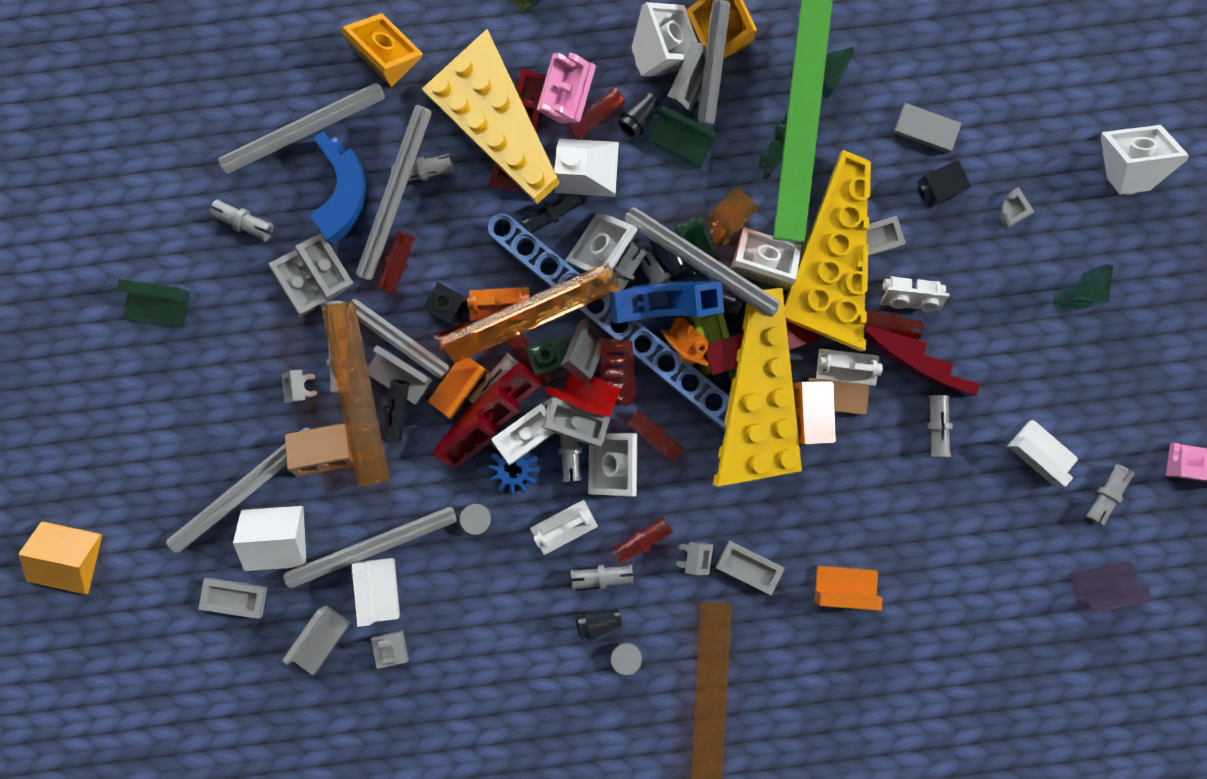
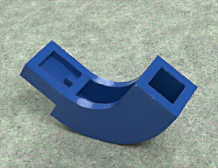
M323 131L314 139L334 166L337 183L331 198L309 216L324 237L335 245L347 236L360 221L368 200V180L363 164L351 148L346 151L336 136L330 139Z
M722 281L665 282L609 291L613 323L661 316L702 317L724 313Z

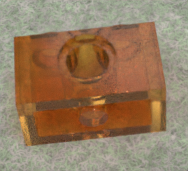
M737 186L711 211L704 225L707 228V235L715 243L721 242L726 246L750 223L760 207Z

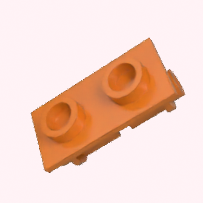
M529 287L469 291L467 302L471 321L531 317Z
M684 316L675 318L669 331L660 329V332L668 340L667 345L679 353L678 358L690 365H694L697 362L708 366L709 363L703 357L708 349V341L695 329V326L688 318Z

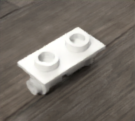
M891 276L890 279H884L883 291L886 292L880 305L891 306L895 309L912 308L921 309L924 312H940L949 297V293H945L946 286L941 285L940 281L917 280L916 289H913L912 279Z
M819 349L816 371L817 379L876 386L877 376H881L882 364H879V356Z
M582 500L530 529L535 536L534 540L537 546L541 548L545 555L597 528L598 525L585 500Z

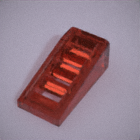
M603 339L601 341L600 379L621 388L615 405L629 406L636 398L633 343L630 340ZM611 351L624 352V357L611 356ZM612 364L623 365V368H613ZM613 377L623 378V381L613 380Z

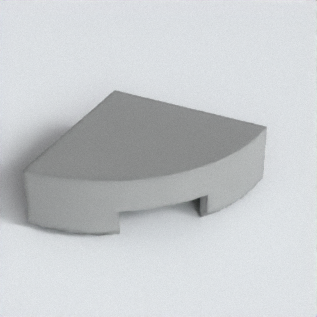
M1019 187L1007 195L1001 207V220L1005 230L1034 213Z

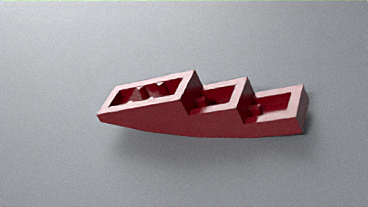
M521 68L516 90L537 133L542 116L537 107L547 75ZM494 162L489 185L519 193L520 187Z
M786 321L789 350L820 340L817 333ZM744 332L708 344V349L704 356L709 363L708 368L711 376L737 368L738 349H741Z
M871 326L864 327V339L884 356L908 372L966 397L977 396L980 384L952 376L951 372L954 363L924 355L927 346L926 342Z
M518 362L461 416L433 450V456L456 470L490 444L491 439L498 435V428L520 412L519 403L541 386L540 378Z

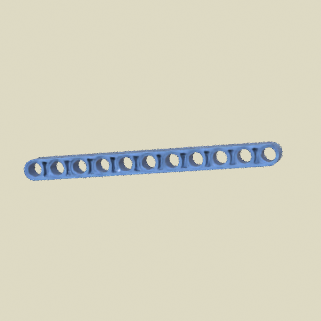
M500 213L490 219L488 231L496 244L581 314L589 317L609 337L723 431L726 430L724 422L729 396L692 365L680 360L675 351L637 320L628 321V328L625 332H614L610 326L612 315L610 298L512 217ZM503 223L510 225L511 230L506 236L501 237L495 234L498 225ZM522 243H532L534 250L530 255L522 256L518 253V248ZM545 262H555L558 265L557 271L552 275L543 274L541 267ZM576 280L581 284V289L577 294L572 295L565 292L564 286L568 281ZM593 299H599L604 303L605 307L601 313L593 314L587 309L588 303ZM637 338H647L651 343V349L645 353L638 352L634 347V342ZM663 356L672 358L674 369L670 372L661 371L658 368V359ZM691 375L696 378L698 384L695 391L688 392L683 389L681 380L684 376ZM710 394L718 396L721 401V406L717 411H710L705 405V399Z

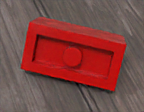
M569 372L563 390L547 386L546 393L584 411L610 417L621 388L592 376L591 380L582 383Z

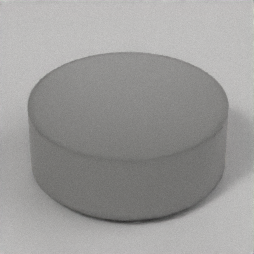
M471 504L460 515L461 526L469 534H481L491 524V513L482 504Z
M623 642L613 649L611 663L618 673L630 675L635 673L641 666V653L634 644Z

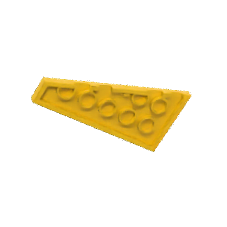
M486 29L426 84L422 90L437 107L538 204L560 182L488 29Z
M842 150L839 153L799 260L796 281L789 288L784 300L786 321L863 352L866 350L864 324L867 319L865 292H867L869 246L867 244V229L869 228L867 210L868 198L870 197L871 161Z
M783 288L763 290L780 302L778 311L772 317L765 315L749 303L746 304L742 326L744 334L741 349H738L737 372L736 377L732 379L724 422L726 427L723 446H720L718 458H720L718 473L714 475V486H725L802 471Z

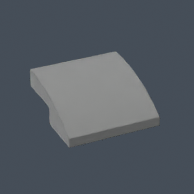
M322 233L296 245V250L268 263L271 272L299 317L322 306L325 302L335 298L353 285V281Z

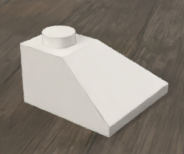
M646 2L642 5L632 44L635 63L641 76H662L679 70L692 41L697 42L685 5Z
M1161 125L1102 132L1101 134L1107 179L1119 194L1131 195L1136 192L1150 191L1185 163L1189 156Z
M559 138L556 148L555 173L560 184L555 187V193L615 197L619 142Z

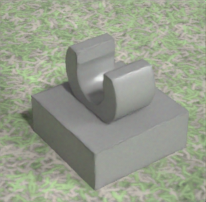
M290 370L283 373L284 403H298L304 401L305 398L317 395V391H307L304 387V382L315 379V375H303L302 370Z
M689 542V544L679 545L678 549L687 551V561H677L676 565L685 568V573L709 575L713 544Z
M403 630L371 638L377 669L409 661Z

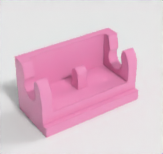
M554 53L537 110L560 124L580 122L596 65L587 62L573 53H569L568 58L560 53Z
M1170 443L1166 476L1207 482V449Z

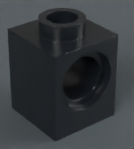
M959 160L934 170L917 181L919 196L923 202H927L929 208L959 196L971 188Z
M437 282L423 309L455 327L468 302L463 295Z

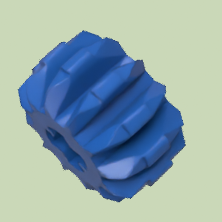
M493 453L491 458L499 463L498 466L488 465L489 471L498 472V475L490 478L491 483L501 479L502 482L498 487L500 492L505 490L507 484H510V495L516 494V484L519 485L523 493L527 492L528 489L524 480L535 485L537 480L529 476V473L540 472V468H530L529 465L538 460L537 456L534 455L526 459L525 457L528 454L526 453L516 461V465L522 467L521 473H516L517 478H513L511 472L506 471L508 463L505 459Z

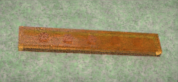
M607 262L441 337V346L454 363H457L609 295V291L620 290L619 281Z
M351 301L322 306L358 487H366L390 481L355 303Z
M700 601L690 779H722L731 603Z

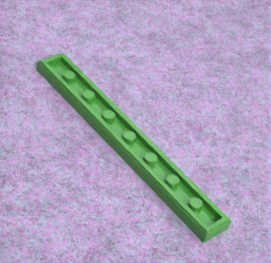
M831 0L800 1L773 240L805 242L833 3Z

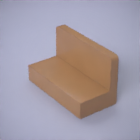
M345 424L285 435L287 467L296 477L357 466L356 455L349 448Z

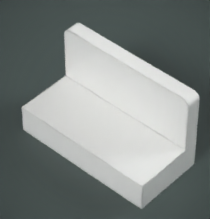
M542 403L491 439L492 445L495 449L497 448L509 466L554 434V432L541 428L546 414V409Z
M1028 421L1007 446L1053 486L1066 487L1073 479L1067 472L1077 462L1078 458L1036 421Z
M394 558L353 563L352 574L357 627L368 626L376 621L398 619L400 611Z

